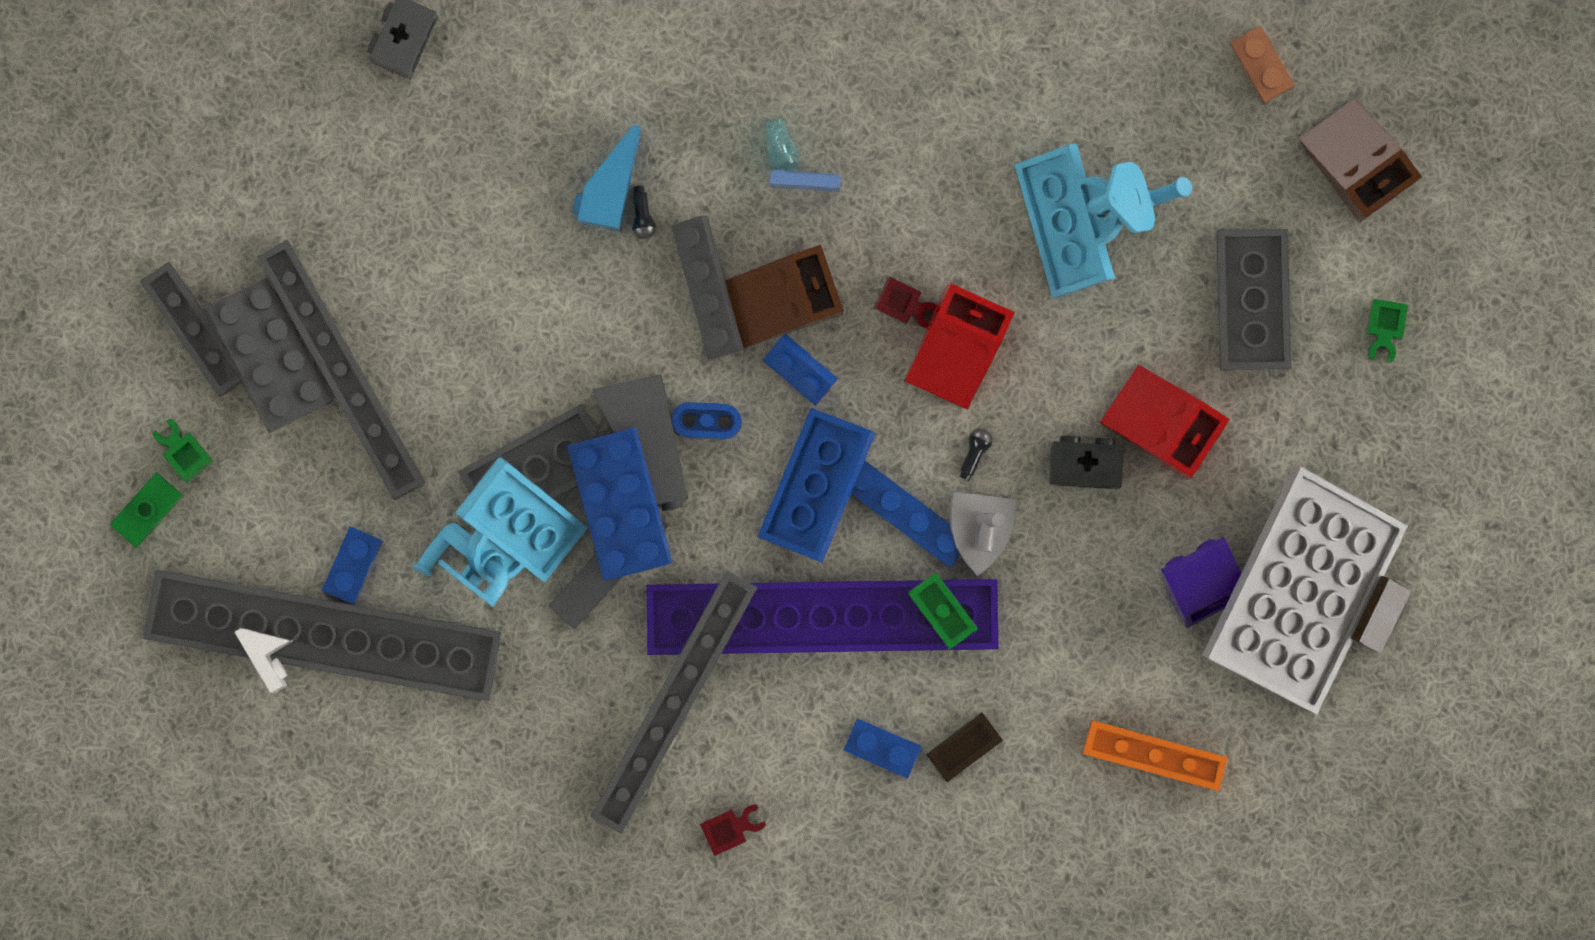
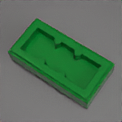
M156 472L109 525L135 548H138L184 495Z

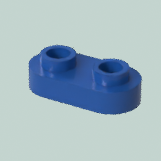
M686 402L677 406L672 414L674 430L680 436L686 438L726 440L737 435L742 424L740 413L729 404ZM687 414H692L696 417V423L692 427H686L683 424V417ZM721 416H728L731 419V425L726 429L720 428L717 424Z

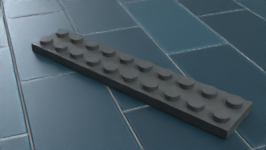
M156 570L143 639L249 658L235 634V631L240 628L293 641L269 655L272 660L278 658L281 664L490 701L502 632Z

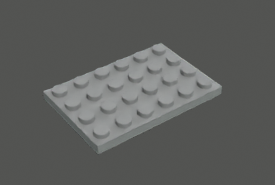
M1294 465L1202 656L1317 715L1353 642L1351 637L1380 577L1385 575L1408 526L1305 468Z

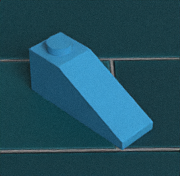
M633 124L585 184L583 194H576L573 214L578 215L577 220L579 224L620 232L641 135L640 126Z

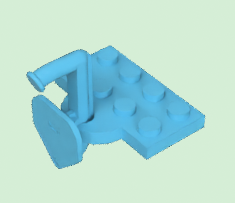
M1077 143L1063 146L1015 164L1052 298L1065 296L1114 279L1113 269L1105 244L1116 238L1123 224L1132 233L1151 230L1155 224L1153 206L1178 197H1188L1192 193V184L1185 177H1179L1174 183L1148 191L1141 169L1133 162L1114 165L1109 180L1099 176L1086 177Z
M499 456L455 512L476 529L474 534L470 535L456 523L445 526L422 554L417 564L413 565V569L425 576H431V570L449 545H452L467 557L468 565L460 574L442 559L439 560L438 564L494 607L507 588L509 579L515 577L524 567L543 582H546L588 527ZM483 580L491 582L484 592L478 588Z

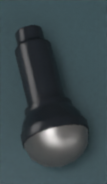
M644 186L634 187L633 194L636 218H634L632 231L636 237L648 239L654 236L657 227L652 216L649 214L647 193L644 190Z
M980 428L975 429L970 434V449L961 468V478L970 480L971 476L975 473L982 454L992 446L993 438L989 431Z

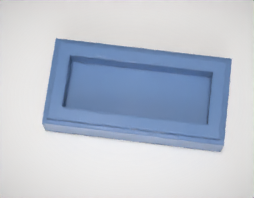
M773 170L771 171L770 187L840 192L841 176L839 174Z

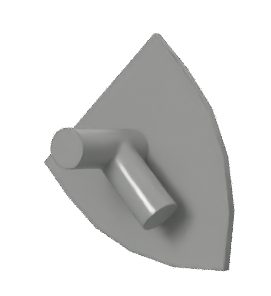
M952 492L950 527L954 543L963 562L975 576H978L990 567L1005 549L1013 530L1017 499Z

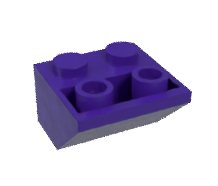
M1224 537L1216 541L1210 539L1203 542L1195 552L1185 557L1177 556L1171 559L1165 565V568L1161 569L1166 593L1186 628L1225 609L1241 576V571Z

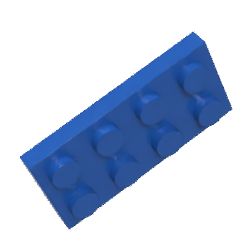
M810 408L757 537L823 563L876 433Z
M634 427L568 445L567 448L604 581L673 563L637 428Z

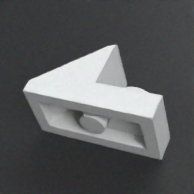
M240 628L235 631L269 692L276 693L287 685L283 678L288 675L278 658L272 660L269 655L293 641Z

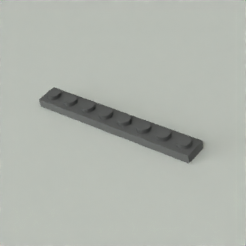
M289 240L257 256L393 500H397L425 484Z
M727 570L725 571L592 812L591 818L622 834L757 590V586Z

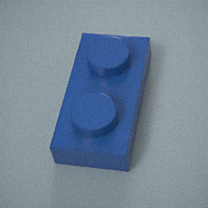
M786 333L763 359L768 366L815 406L838 380L836 376Z
M349 527L322 591L355 605L383 540Z
M857 718L843 751L908 779L922 746Z

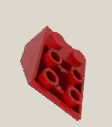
M952 283L946 285L904 382L968 410L1002 343L1015 312Z
M1138 364L1100 423L1184 479L1189 480L1194 476L1230 419L1200 399Z

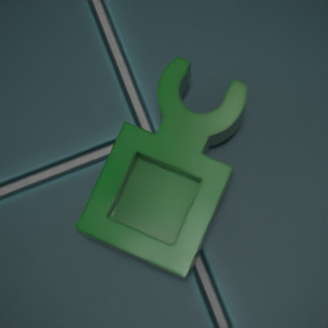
M1379 299L1371 301L1366 334L1376 336V340L1368 349V359H1375L1377 348L1382 347L1386 349L1388 354L1386 362L1391 363L1394 361L1396 349L1392 344V339H1403L1408 304Z
M168 419L167 423L172 428L170 436L164 438L156 430L152 434L161 446L170 448L162 455L179 476L188 483L209 466L213 459L190 432L181 438L182 431L179 425L172 419Z

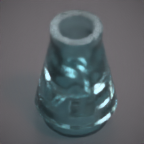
M778 118L766 122L764 127L766 130L768 165L772 166L773 170L791 171L800 165L799 158L801 153L789 133L784 119Z

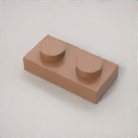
M1262 26L1230 42L1231 48L1263 104L1295 86Z

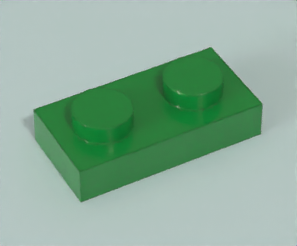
M937 572L908 592L910 598L949 650L978 629Z

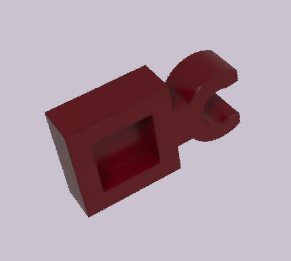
M888 277L873 309L904 324H907L910 316H912L917 325L927 328L929 322L924 320L923 313L926 309L935 311L937 304L933 302H918L922 292L892 277Z
M757 804L746 807L742 816L738 818L735 817L731 809L700 823L714 856L746 842L743 834L744 831L757 832L766 826L765 821L756 825L749 822V814L759 809Z

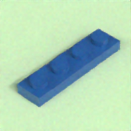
M864 461L851 495L951 568L960 554L954 543L950 523L868 462Z

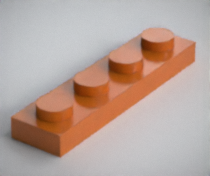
M1091 720L1082 752L1084 755L1216 791L1220 790L1228 757L1094 720Z

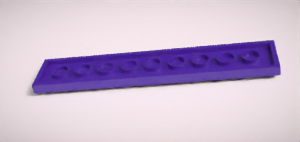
M997 579L942 580L978 628L950 650L999 649ZM925 580L751 583L757 586V590L721 654L931 651L949 649L908 595V592ZM718 584L646 585L647 655H680Z

